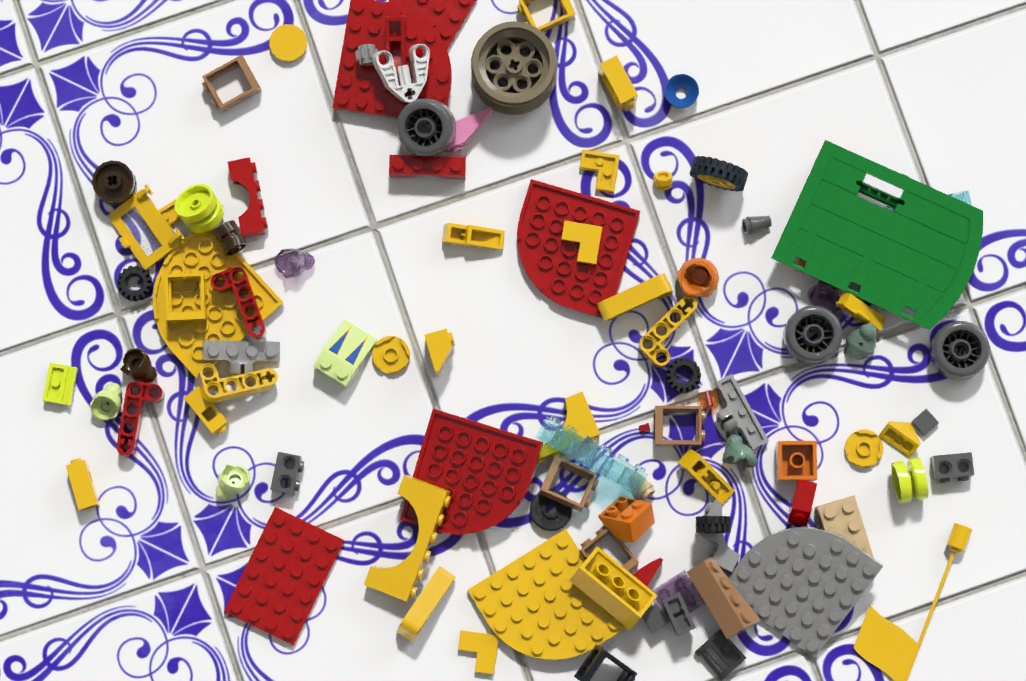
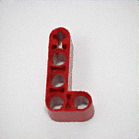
M233 267L213 275L211 285L214 290L223 293L233 289L248 333L255 340L263 339L267 333L245 270L241 267ZM237 272L243 273V278L240 281H235L233 278ZM222 278L225 280L224 286H215L218 279ZM243 290H248L250 293L246 299L240 298V293ZM249 308L256 309V313L252 317L246 316V311ZM256 321L257 326L262 328L259 330L260 334L257 335L253 332L255 327L252 322Z
M133 381L127 385L117 440V451L122 456L131 457L136 452L144 402L159 403L164 399L165 392L159 385ZM135 386L141 388L137 396H133L131 393L132 388ZM159 389V396L154 399L151 398V391ZM136 405L138 408L137 412L130 415L128 412L129 407ZM133 424L134 431L127 434L125 432L126 426ZM124 436L133 438V440L128 439V445L131 446V449H128L126 453L122 449L123 446L127 445V440Z

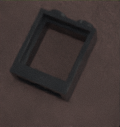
M595 645L574 675L579 681H590L605 658L623 669L617 681H634L637 673L606 650Z

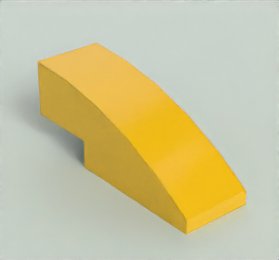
M446 223L443 228L442 243L503 250L505 231L473 225L466 226Z

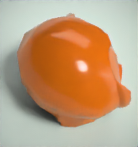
M692 258L684 262L676 273L685 296L710 298L718 287V270L711 261L704 258Z

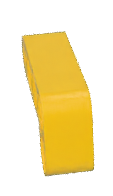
M663 273L599 302L597 306L604 322H607L653 300L665 298L673 294L674 291L666 274Z
M684 296L640 339L639 350L656 367L663 368L669 363L670 354L661 344L696 310L698 303L695 297ZM685 301H686L687 303L691 301V302H692V305H691L692 309H691L690 307H688V308L684 311V314H683V312H682L681 310L684 308V306H685V304H686ZM671 314L679 315L680 321L677 323L670 320ZM658 327L665 328L666 335L659 336L656 333V329ZM645 340H650L653 344V347L651 349H645L642 345V342ZM664 354L666 362L659 363L656 360V355Z
M206 363L201 366L197 378L203 399L208 403H217L271 390L278 379V375L275 370L268 368L219 379L216 367L213 364ZM208 371L212 377L207 378L202 372ZM245 381H251L254 386H247ZM226 386H234L235 391H229ZM209 389L215 390L216 393H217V395H215V396L210 395V394L208 393V390H209Z
M439 566L400 623L396 632L413 642L456 576Z

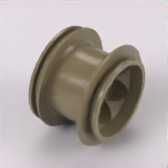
M512 21L501 23L489 29L476 43L471 57L472 83L479 98L488 107H492L494 111L507 115L529 113L540 107L549 98L554 89L557 73L556 52L550 40L536 27L524 22ZM507 47L511 49V53L504 55L501 53V50ZM527 49L530 51V55L523 57L520 51ZM496 62L500 65V68L492 70L490 65ZM511 63L518 65L517 70L510 68ZM534 66L538 69V72L531 74L528 72V68ZM500 80H506L508 85L500 87L497 83ZM523 81L527 84V87L519 89L517 83Z

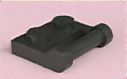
M721 629L694 652L697 656H701L718 675L719 681H722L746 659L745 655L736 645L725 637ZM711 647L728 666L725 670L707 653V648Z

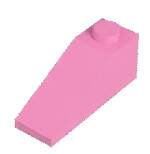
M492 107L457 120L456 134L453 142L446 149L447 152L452 151V153H456L462 150L463 146L469 142L493 114Z

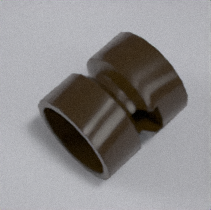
M234 220L219 225L213 231L217 241L222 242L220 246L226 256L236 254L247 246L244 237L238 234L240 230Z

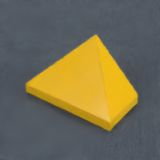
M889 421L878 435L908 457H911L921 444L910 422Z

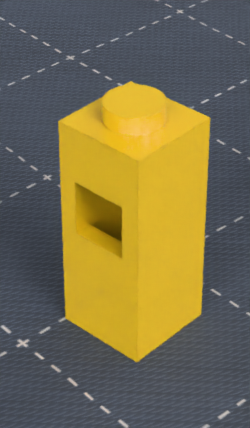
M199 386L184 397L212 434L216 435L218 433L220 435L228 429L227 425L229 422L213 403H208L203 399Z
M81 458L71 460L70 464L66 465L78 510L83 511L100 506L88 462Z

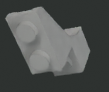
M716 499L713 503L709 502L704 511L707 513L706 516H722L721 502ZM698 533V536L718 545L717 548H712L709 558L713 557L720 568L731 573L740 554L733 551L726 544L724 533Z

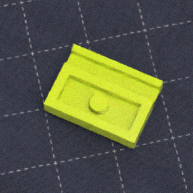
M49 363L42 400L71 406L78 368Z

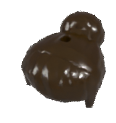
M140 348L128 349L123 358L124 365L120 370L130 378L141 379L145 383H151L156 380L157 370L152 366L146 352Z

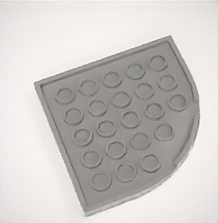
M795 527L775 532L756 543L744 555L728 578L762 621L815 658L883 568V564L851 541L834 532L814 527Z

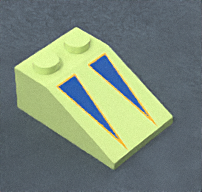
M344 320L320 353L313 367L347 388L377 339Z

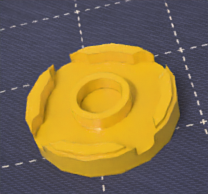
M285 24L277 27L272 32L269 46L272 54L278 60L294 62L304 55L307 49V39L299 27Z
M387 336L376 342L372 351V358L378 370L386 374L400 373L408 365L410 351L408 345L401 338Z
M867 429L858 430L847 438L844 446L845 455L854 466L868 468L875 465L881 459L883 443L875 432Z

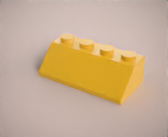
M598 546L569 580L629 630L637 623L658 596Z

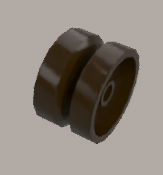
M110 160L104 162L96 168L93 174L92 186L95 193L103 202L110 206H121L137 192L135 175L126 164L120 161Z

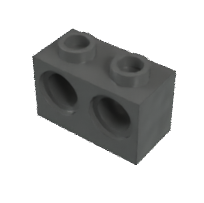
M278 452L270 487L271 491L295 495V491H299L301 480H298L299 472H303L305 461H302L301 456ZM293 459L295 467L290 470L286 469V461ZM289 478L291 480L289 488H282L281 482L283 479Z
M972 452L930 457L933 480H938L939 483L950 482L951 478H958V481H967L969 477L974 476ZM959 462L965 463L967 467L965 472L958 470ZM940 464L947 466L946 474L939 472L938 467Z
M680 592L661 600L676 636L696 628Z

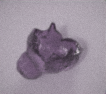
M294 248L282 249L274 259L275 267L285 278L297 277L305 270L311 269L315 264L314 256Z

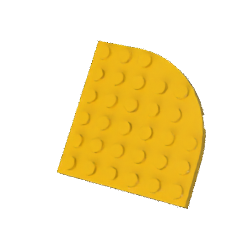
M215 227L204 233L191 232L181 241L182 244L170 252L156 277L153 290V312L160 335L170 350L196 378L202 365L210 363L215 366L220 361L202 360L203 341H243L249 335L234 290L223 293L215 291L211 285L213 275L233 267L243 268L248 275L263 321L284 304L239 253L231 256L224 254L220 246L222 242H218L213 234ZM190 270H200V273H204L206 279L207 321L168 323L166 321L165 275L170 274V271H181V274H189ZM235 273L234 280L240 281L243 278V273ZM222 278L218 279L215 286H224L225 280ZM199 281L172 282L173 312L200 311ZM241 291L240 298H248L250 294L249 291ZM249 308L246 311V316H254L256 309ZM255 321V322H252V323L254 324V327H255V329H256L258 326H257L256 321Z
M566 529L467 590L490 628L504 643L524 655L537 659L561 660L578 657L591 651L595 645L600 646L627 629L621 622L569 581L584 563L585 558Z

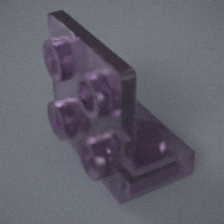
M685 570L653 590L658 595L656 601L666 616L667 614L661 600L679 592L689 613L705 604Z

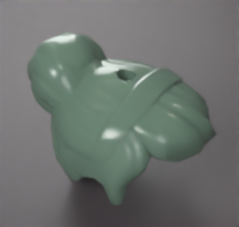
M868 323L857 327L850 333L845 344L848 347L847 352L852 358L861 360L873 354L877 343L876 327Z
M737 434L730 435L726 440L727 448L723 454V463H742V470H745L747 467H755L757 458L751 448L743 444L741 436Z

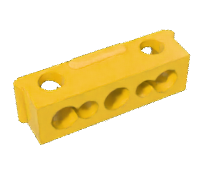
M842 293L839 301L836 302V306L862 324L871 323L876 327V330L883 329L882 326L886 319L883 315L851 293Z

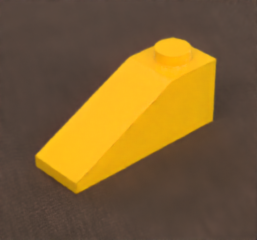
M689 449L677 462L712 497L720 501L722 505L735 492L710 464L692 449Z

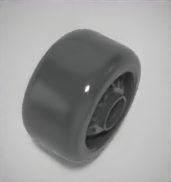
M418 99L403 108L397 119L396 130L399 141L409 152L418 156H433L445 151L453 142L456 134V121L453 113L444 103L435 99ZM426 122L432 125V130L429 133L424 130Z
M807 306L797 310L788 319L783 332V340L788 353L795 360L808 365L824 363L834 356L840 348L843 336L838 318L830 310L821 306ZM814 332L817 335V339L815 341L809 340L807 333Z
M955 321L943 326L934 335L930 344V358L933 366L940 374L953 380H965L978 374L987 364L990 355V345L985 333L975 324L966 321ZM955 347H960L963 350L962 356H957L954 353Z

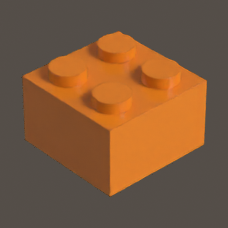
M777 441L776 481H798V479L816 481L817 441Z

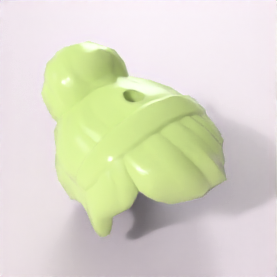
M118 383L107 385L104 390L98 392L92 399L90 409L93 417L99 421L115 419L120 413L122 389Z
M226 464L218 477L219 485L216 487L217 498L222 501L228 500L232 495L241 493L246 489L250 482V471L242 466L234 467L233 465Z

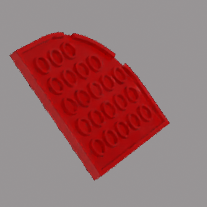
M350 0L332 108L398 119L403 108L411 103L400 101L385 88L374 65L360 66L359 61L356 60L355 51L358 50V46L363 44H374L375 49H378V51H386L385 17L394 15H405L406 65L409 67L411 83H413L410 69L409 49L415 44H424L430 51L427 81L416 100L435 99L448 107L452 86V68L448 51L438 32L425 18L401 5L376 0ZM419 47L415 51L418 58H421L423 55V51ZM383 54L379 56V62L382 65L386 63V57ZM407 91L404 93L405 97L411 95V92Z
M531 179L517 228L519 257L527 276L543 295L558 305L603 319L597 304L617 293L640 211ZM564 221L602 227L596 265L577 262L580 243L561 240Z
M433 408L413 477L450 491V503L447 508L444 507L442 513L444 519L441 526H437L436 531L455 535L470 534L489 529L505 520L525 498L533 480L544 442ZM405 500L400 520L419 526L414 508L408 500Z

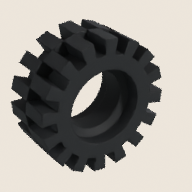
M128 266L129 268H124L123 272L119 273L117 288L120 294L129 301H142L152 291V278L144 268ZM139 277L142 280V286L139 290L132 291L128 288L130 278Z
M682 357L681 359H675L666 371V381L669 387L679 393L693 391L701 380L700 367L690 358ZM681 368H686L691 373V378L686 383L679 382L676 378V372Z
M730 516L696 517V533L731 532Z

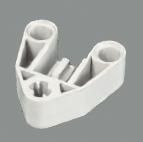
M415 44L409 49L413 83H411L408 65L397 66L400 80L399 85L396 67H394L393 57L390 52H376L372 57V62L388 91L402 102H413L418 98L427 81L430 51L424 44ZM418 47L423 51L421 58H418L415 54ZM381 54H383L386 57V63L384 65L380 64L379 62V56ZM410 91L411 95L405 97L404 93Z

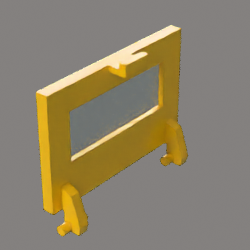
M146 184L144 185L145 189L138 191L110 213L108 217L122 236L119 238V241L124 248L129 247L143 268L148 270L182 244L179 238L184 240L185 237L179 229L176 230V234L148 196V193L150 195L154 193Z

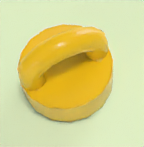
M660 171L654 174L653 179L656 189L668 190L672 187L673 177L670 172Z

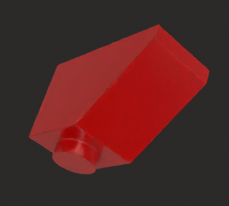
M798 479L789 506V523L807 526L817 483Z

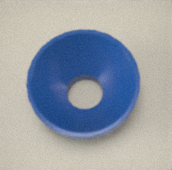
M686 74L674 75L667 81L665 86V97L668 103L675 108L684 109L690 107L696 102L699 95V87L696 80ZM677 89H684L687 96L679 99L675 94Z

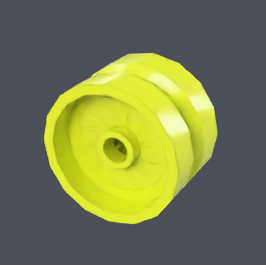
M196 184L188 187L181 192L175 202V211L187 228L194 233L210 231L219 224L224 215L223 205L212 189L205 184Z
M919 457L909 459L907 467L903 461L891 463L892 481L900 504L911 502L913 496L916 500L928 498L926 473Z

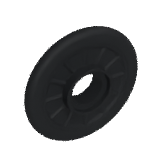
M550 490L556 494L566 497L563 493L557 490ZM539 493L530 504V516L533 522L539 528L546 531H556L567 525L572 515V508L539 495ZM552 505L556 508V513L548 515L545 508Z

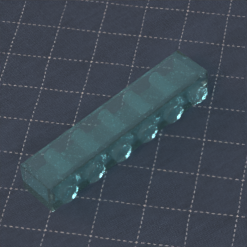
M551 416V418L546 417L535 436L536 439L635 495L638 494L648 476L645 473L646 469L638 464L633 466L628 463L629 459L619 454L617 457L611 453L612 449L602 444L599 447L594 444L595 440L587 435L583 438L578 435L577 429L569 425L567 428L560 425L562 421L554 416Z

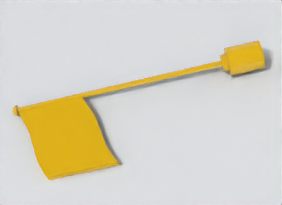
M958 523L953 525L946 544L950 546L948 550L952 551L918 643L903 629L882 617L869 605L853 648L866 661L884 671L894 681H908L955 553L960 554V551H965L973 529Z

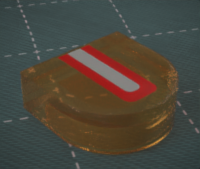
M717 389L697 393L700 406L704 410L710 411L717 407L719 403Z

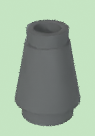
M769 215L747 216L746 219L742 220V228L745 234L752 235L772 226Z

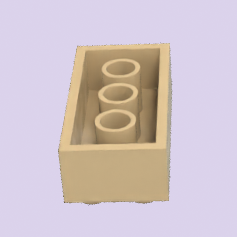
M855 495L815 507L822 530L831 531L846 538L874 558Z

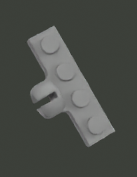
M203 341L202 360H227L230 364V374L237 376L253 372L254 361H280V342Z
M733 374L715 382L714 384L726 406L716 414L718 423L727 419V422L723 423L720 428L724 432L739 429L751 450L769 442Z

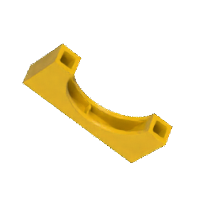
M583 391L565 398L567 415L564 426L555 438L542 446L537 465L543 463L544 458L551 456V459L555 455L561 456V451L569 449L570 452L580 448L579 444L583 442L590 444L598 440L597 437L600 436V432Z
M404 475L397 494L408 500L416 512L419 523L416 544L410 555L396 566L388 568L371 566L364 585L407 602L411 598L414 599L417 593L416 583L422 579L424 574L423 564L428 562L430 558L431 543L434 544L437 539L438 533H436V529L443 522L444 515L442 513L444 507H448L451 497L448 490L409 475Z

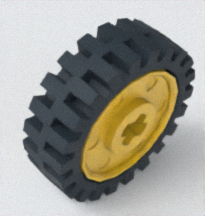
M708 156L695 157L690 170V176L704 184L736 192L744 190L748 177L745 169L733 165V163H727L724 160L721 161Z

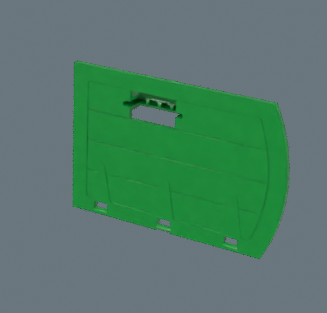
M824 140L771 259L844 292L851 293L857 298L930 330L954 306L971 278L982 242L983 210ZM866 174L902 189V195L896 197L863 182ZM858 192L894 208V212L858 197ZM796 257L806 261L804 267L793 263ZM850 282L861 286L859 292L848 288ZM905 307L915 311L914 317L903 313Z

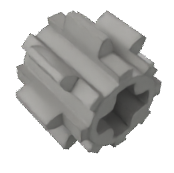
M374 44L358 46V50L355 52L359 65H373L372 57L378 52Z

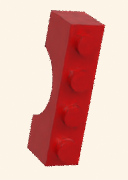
M390 155L389 176L390 178L434 176L448 180H466V157Z
M250 157L228 161L232 183L244 187L250 195V203L247 210L238 217L242 236L245 239L266 234L265 229L268 228L266 217L262 216L261 211L265 210L263 199H259L258 192L261 191L259 180L255 181L254 176L257 173L256 163L252 162Z

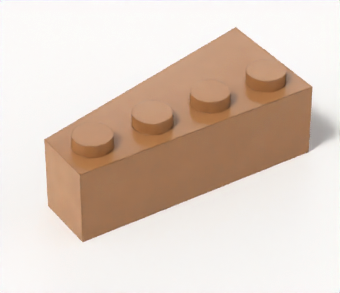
M713 557L702 561L687 571V574L727 639L746 631L761 621Z

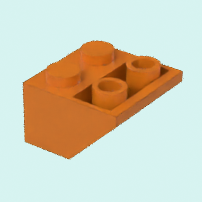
M619 496L598 515L600 521L617 539L632 543L655 524L652 503L627 498L626 496Z

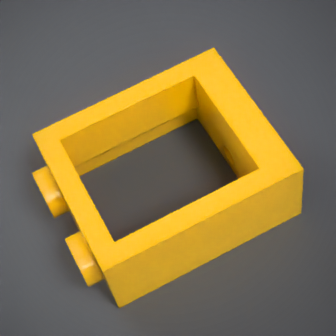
M519 0L517 9L521 16H525L527 20L525 23L536 27L526 6L536 0ZM559 0L565 15L536 28L541 32H546L574 19L576 13L570 0Z
M617 55L601 63L598 73L618 110H625L627 112L635 107L634 104L637 103L638 94Z
M190 270L189 274H181V271H170V274L165 275L166 321L168 323L207 321L206 279L204 273H200V270ZM172 282H200V311L173 312Z

